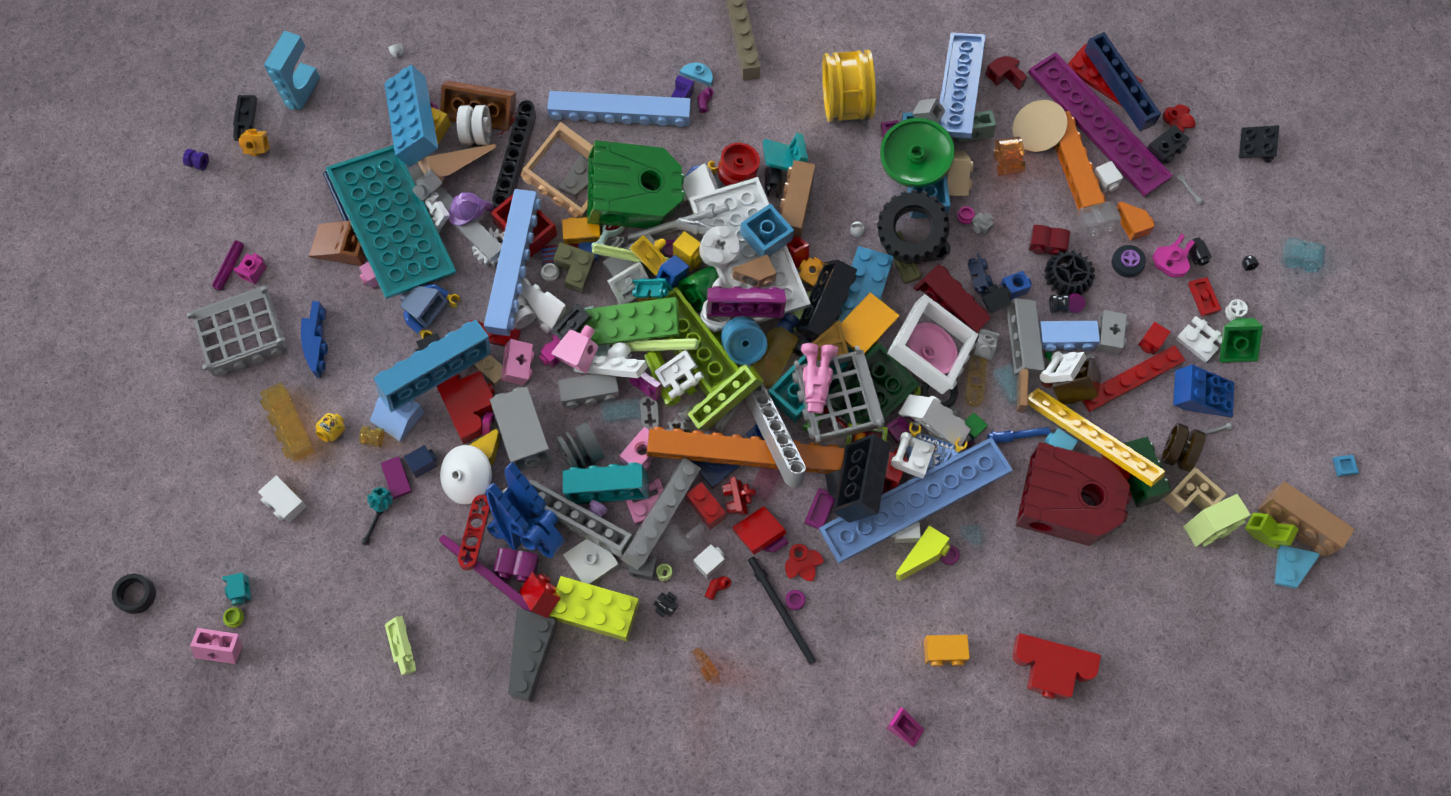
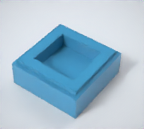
M1354 455L1332 458L1337 477L1357 475L1359 473Z

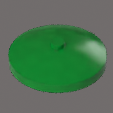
M925 118L906 119L894 125L884 136L880 148L881 164L886 174L898 184L911 188L927 187L940 181L949 172L954 159V144L950 134L940 124Z

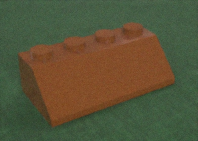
M448 80L441 85L440 111L448 115L449 121L457 122V112L460 106L470 105L474 110L476 105H486L490 111L492 128L509 131L515 111L516 92Z

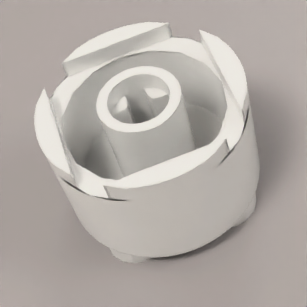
M717 226L709 229L700 243L699 252L702 260L707 265L717 268L728 266L738 254L740 248L738 237L726 226ZM717 244L723 247L722 250L720 248L716 249Z

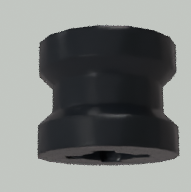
M1050 295V312L1056 313L1061 311L1062 313H1067L1069 308L1068 295Z
M797 335L795 344L791 346L790 350L793 354L802 357L804 355L801 351L802 344L812 343L813 341L806 336Z

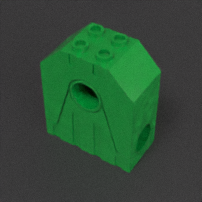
M595 140L588 155L587 223L642 229L663 224L675 213L676 209H679L680 203L684 201L685 193L682 190L684 174L682 173V166L662 147ZM643 185L648 186L651 190L645 189Z

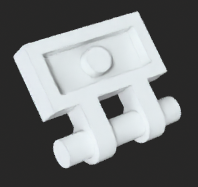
M433 191L431 195L426 197L425 206L439 233L450 214L441 201L437 202L439 195Z
M1195 316L1191 322L1197 327L1194 329L1188 324L1177 336L1176 340L1206 363L1219 348L1213 342L1217 341L1221 344L1222 336L1220 335L1221 332L1215 331L1207 325V321ZM1201 330L1204 331L1206 334L1210 336V338L1207 339L1199 332Z
M687 350L655 371L665 388L670 385L674 388L668 393L672 399L678 395H683L685 390L691 386H696L704 378L700 371L695 375L692 373V370L698 366ZM686 375L688 380L679 384L678 380Z

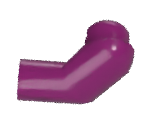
M710 87L704 89L697 97L700 113L708 112L707 103L714 95V91Z
M782 536L764 548L763 551L775 553L786 546L788 541Z

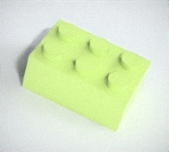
M1235 494L1202 510L1183 527L1196 547L1201 544L1206 547L1218 538L1222 539L1232 534L1231 532L1246 523L1245 519L1251 514L1239 495Z

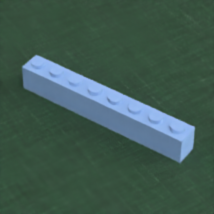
M549 91L547 111L549 118L554 120L570 119L571 121L587 120L589 122L605 121L607 123L623 122L625 124L640 123L642 125L658 124L660 126L676 125L684 127L690 124L691 100L690 98Z
M514 189L484 322V328L487 333L510 336L511 330L515 327L514 314L519 309V301L517 300L518 296L522 294V277L525 278L526 276L525 264L526 260L528 261L530 258L529 245L534 240L533 227L537 225L536 213L541 207V199L538 198L535 191Z

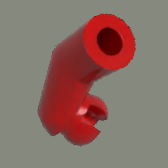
M726 576L712 579L704 597L713 601L717 591L731 586V579Z

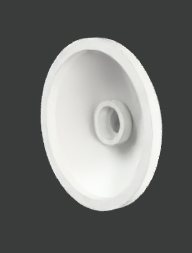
M461 445L452 449L445 456L440 470L441 485L446 495L456 503L472 504L476 496L486 494V489L490 486L492 479L491 466L486 455L477 447L470 445Z

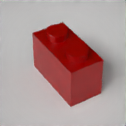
M702 482L686 493L687 502L710 530L726 519L725 510Z
M532 572L519 592L532 612L548 618L561 598L556 592L557 588L550 583L551 579L543 573L539 575Z

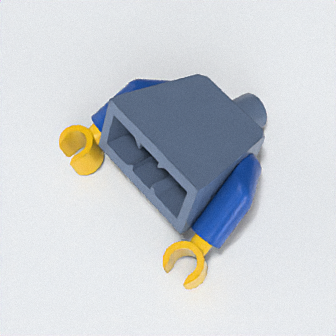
M435 284L424 287L416 286L410 293H403L400 300L406 324L417 334L420 333L422 339L426 335H433L430 331H425L423 328H428L447 300H449V305L452 308H457V304L452 302V300L460 301L459 295H450L448 291Z

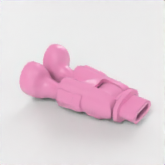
M805 343L801 346V351L808 361V366L803 368V380L805 383L806 404H808L807 412L823 413L833 375V370L829 367L831 359L838 354L837 346L823 345L821 347V363L819 368L816 366L818 345Z

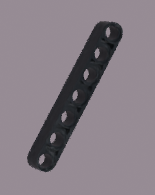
M529 100L522 101L517 109L492 197L495 209L500 203H503L513 195L514 189L518 185L536 120L534 104Z

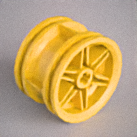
M861 50L833 52L832 56L824 53L822 59V86L827 121L832 122L833 118L837 122L852 119L862 120L865 119V116L868 119H873L876 107V85L871 51L864 50L863 54Z

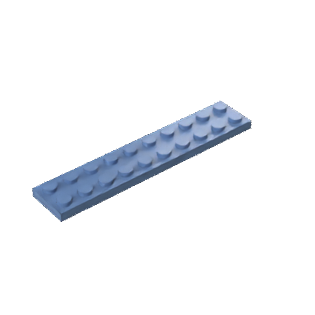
M991 437L926 471L923 479L915 477L884 493L881 497L878 514L851 523L839 517L820 527L819 531L836 561L840 564L1012 473L1013 470Z

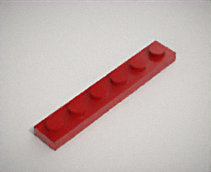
M1174 345L1100 384L1098 397L1091 400H1082V403L1090 413L1184 363L1185 359Z

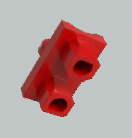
M732 477L729 483L722 485L724 496L733 495L734 501L726 503L727 512L729 514L739 513L747 515L748 509L746 504L752 503L751 497L756 495L755 489H749L748 484H743L742 486L741 480Z

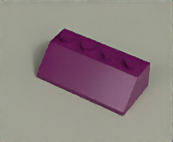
M714 286L708 288L707 317H784L786 306L785 289L771 287L769 289L751 287L748 289L738 286L731 288Z

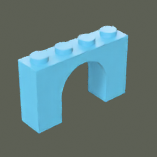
M284 31L267 58L264 67L284 105L291 110L298 109L301 111L320 76L315 67L299 63L293 74L295 65L306 46L301 36Z

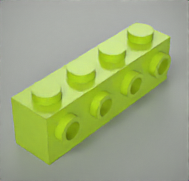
M742 365L730 378L725 379L716 390L710 392L702 402L696 404L693 410L688 413V416L698 429L708 430L760 386L764 380L753 366Z

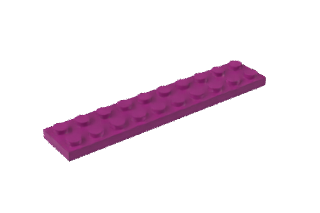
M1056 52L1029 69L1028 74L1065 112L1070 111L1076 125L1113 162L1115 167L1143 197H1146L1172 178L1173 175Z

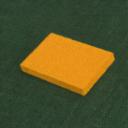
M870 292L841 322L846 345L854 351V347L859 346L860 350L863 349L864 354H866L896 322L899 315Z

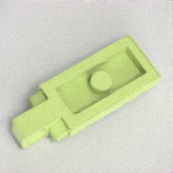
M396 616L385 624L394 663H398L401 675H408L416 671L415 661L413 660L403 616Z

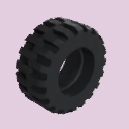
M911 190L910 193H906V191L900 192L901 195L891 197V201L889 203L886 202L883 206V211H880L879 222H877L880 242L886 252L897 261H904L905 264H910V262L921 264V261L925 260L927 262L934 255L937 256L946 245V240L949 236L948 214L945 211L944 205L939 203L934 195L929 196L928 192L922 191V193H919L917 190ZM912 211L925 214L931 222L929 236L924 241L916 244L903 242L896 233L898 219L905 213Z

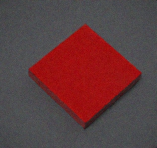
M765 506L732 527L734 533L753 555L787 534L784 527Z

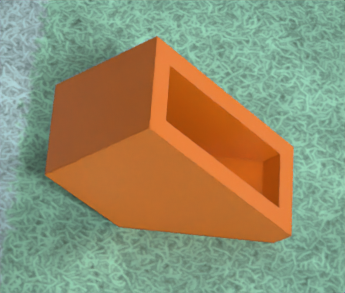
M1125 202L1117 204L1114 212L1130 241L1151 233L1155 227L1154 220L1146 210Z

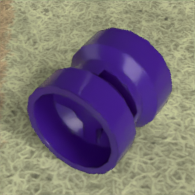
M187 149L183 155V164L188 167L195 166L196 169L203 171L209 163V155L204 152L197 153L196 150Z

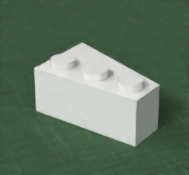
M909 394L898 413L899 415L911 417L915 420L914 425L918 427L921 424L929 431V435L954 444V448H956V440L961 437L958 444L962 446L971 430L965 425L963 419L954 416L953 411L941 405V401L934 396L924 397Z

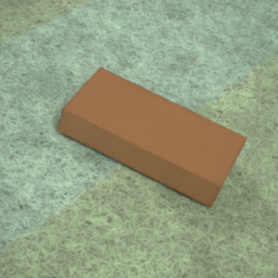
M1021 369L1017 377V412H1024L1028 406L1029 371L1027 369Z

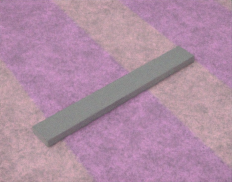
M419 165L409 171L414 183L424 175ZM439 186L434 190L439 195L437 202L441 201L449 212L453 198ZM475 219L463 226L454 225L490 262H493L500 256L502 245Z

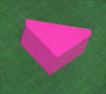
M901 707L886 728L912 747L915 746L924 732V729Z

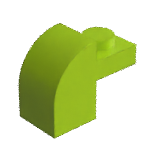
M1252 513L1244 528L1253 538L1276 549L1280 545L1291 546L1299 530L1292 524L1277 523L1270 514Z

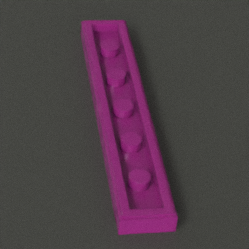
M443 534L439 538V542L458 557L460 547ZM469 554L467 555V558L463 560L464 563L468 564V562L471 561ZM477 561L473 569L522 609L532 612L518 592Z

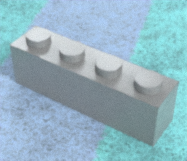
M1016 298L1012 303L1006 305L1014 374L1018 375L1021 369H1027L1029 377H1035L1045 370L1036 301Z

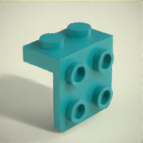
M796 133L789 145L769 139H764L762 142L765 164L767 166L788 172V168L793 166L794 160L806 163L808 161L806 143L801 133Z

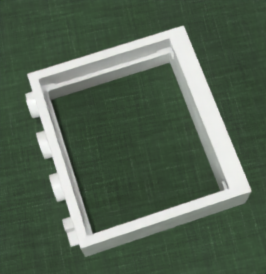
M924 294L913 305L887 354L939 393L943 394L949 388L952 390L956 386V378L963 372L964 368L962 366L969 360V352L976 346L975 340L978 334ZM922 313L964 343L948 376L944 375L905 345Z

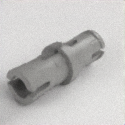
M680 217L677 224L678 230L689 231L694 235H705L709 229L716 227L715 225L700 223L699 220L692 221Z

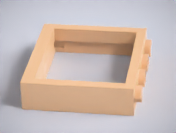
M560 122L523 168L521 177L527 184L535 186L542 195L550 197L557 206L565 208L572 217L582 218L587 211V201L582 207H579L532 172L533 168L557 138H560L588 159L593 145Z

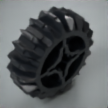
M1075 249L1071 253L1066 250L1064 253L1059 251L1057 255L1053 254L1047 261L1044 269V279L1048 280L1047 285H1053L1051 291L1057 289V295H1060L1061 292L1067 295L1076 293L1082 295L1083 292L1086 293L1093 285V280L1095 279V268L1091 267L1093 265L1092 262H1087L1088 256L1083 258L1082 252L1076 254ZM1062 263H1068V265L1058 266L1059 264H1062ZM1079 280L1082 281V282H1080V283L1071 284L1073 281H1077V282H1078Z

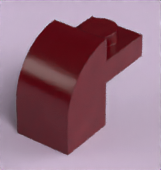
M1010 56L995 59L987 66L985 75L996 86L1008 79L1018 90L1024 87L1027 79L1025 73L1018 69L1020 61Z

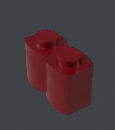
M1033 225L1029 251H1033V253L1038 255L1047 253L1051 256L1053 254L1057 255L1059 251L1064 253V251L1068 250L1070 231L1063 228H1051L1045 225Z

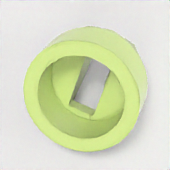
M661 564L656 569V574L660 581L666 582L671 579L673 572L670 565ZM664 570H667L666 576H663Z

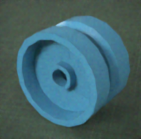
M746 316L735 317L723 327L721 341L729 358L735 363L741 365L753 364L759 361L765 354L767 338L758 322Z

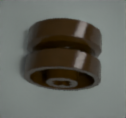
M1176 423L1165 443L1161 462L1171 466L1177 463L1179 469L1190 472L1196 465L1202 452L1206 437L1205 433L1196 429L1189 433L1188 426Z

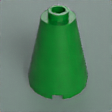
M708 266L681 279L677 283L679 284L677 288L692 305V308L699 312L707 300L708 288H712L713 283L719 277L715 267Z

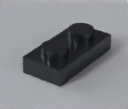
M576 304L552 332L562 340L570 330L578 333L592 317L579 304Z

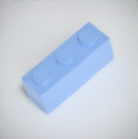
M1041 321L1039 324L1042 349H1045V351H1055L1056 349H1064V351H1073L1075 349L1091 351L1100 342L1097 321Z

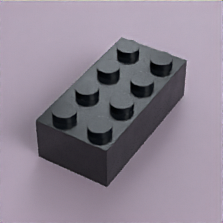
M840 260L824 262L809 297L811 305L804 308L800 322L795 330L813 339H817L829 329L841 315V306L848 299V290L856 280L857 276L855 274L857 269Z
M875 433L848 443L845 447L833 513L848 523L879 513L891 445Z

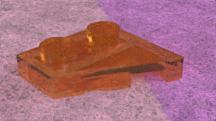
M698 647L692 650L691 653L701 666L700 673L705 681H711L712 684L718 682L720 674L709 657L703 651H700Z

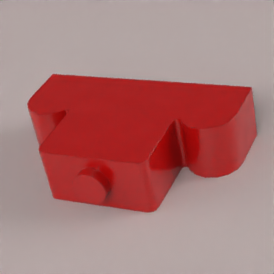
M480 371L461 378L458 373L436 387L460 439L465 444L482 435V420L480 417L485 415L486 412L493 411L490 399L493 398L492 395L495 394L491 383H486Z
M1022 633L1016 636L1012 653L1016 664L1020 666L1031 664L1027 685L1028 690L1041 693L1042 697L1054 700L1055 697L1063 700L1070 698L1073 695L1075 678L1080 682H1088L1095 678L1099 670L1101 655Z

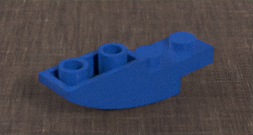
M312 301L310 317L302 318L301 343L308 366L316 378H321L322 372L325 371L324 355L328 353V344L322 338L324 332L322 321L326 319V309H324L319 301Z

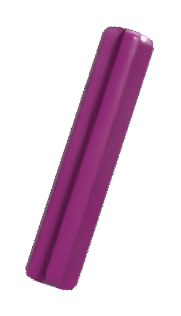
M233 241L212 283L214 289L219 291L223 289L244 247L242 242Z

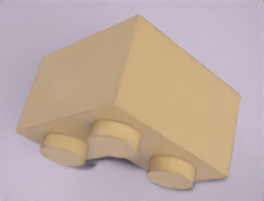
M954 151L952 166L946 174L949 196H968L969 190L972 189L970 172H973V161H971L965 151Z
M1194 467L1163 501L1177 513H1180L1191 501L1201 510H1204L1219 503L1226 493Z

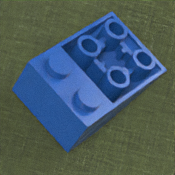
M1193 364L1175 370L1173 406L1186 411L1232 418L1234 382Z

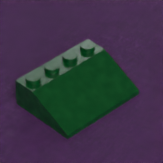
M875 343L865 354V358L881 412L885 419L920 384L897 360L887 354L888 350L881 343ZM852 365L847 371L855 370L854 365ZM857 374L843 377L846 390L860 387ZM839 379L829 388L828 395L842 392ZM862 391L848 394L852 408L865 404ZM844 396L830 399L832 408L836 412L847 409ZM867 409L853 412L856 423L864 424L871 422ZM849 413L841 415L848 423L851 422Z

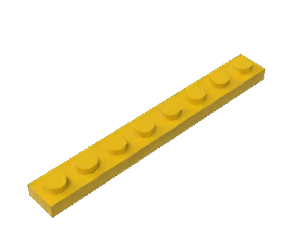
M1037 388L1028 395V405L1149 486L1152 487L1164 477L1165 470L1041 389Z

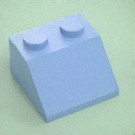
M379 397L370 422L401 442L425 412L421 405L414 400L390 412Z

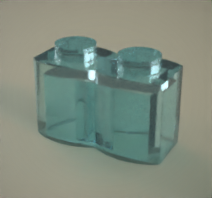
M1288 238L1283 245L1281 263L1286 264L1289 268H1303L1307 272L1319 271L1323 266L1326 246L1297 238Z

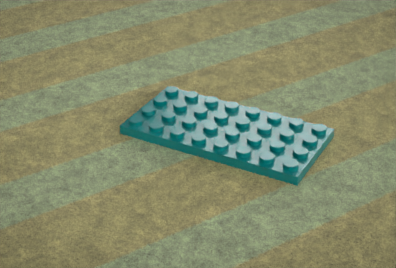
M394 145L326 167L327 174L385 299L411 291L416 286H424L456 274L454 265L424 202L412 191L416 185L406 164L395 156Z

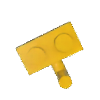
M642 235L629 248L654 275L658 274L660 266L667 261L660 252L661 248L666 244V240L663 238L655 240L653 245Z

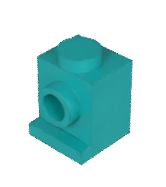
M241 572L222 576V581L227 583L225 595L232 602L233 606L243 605L245 601L251 600L249 577Z

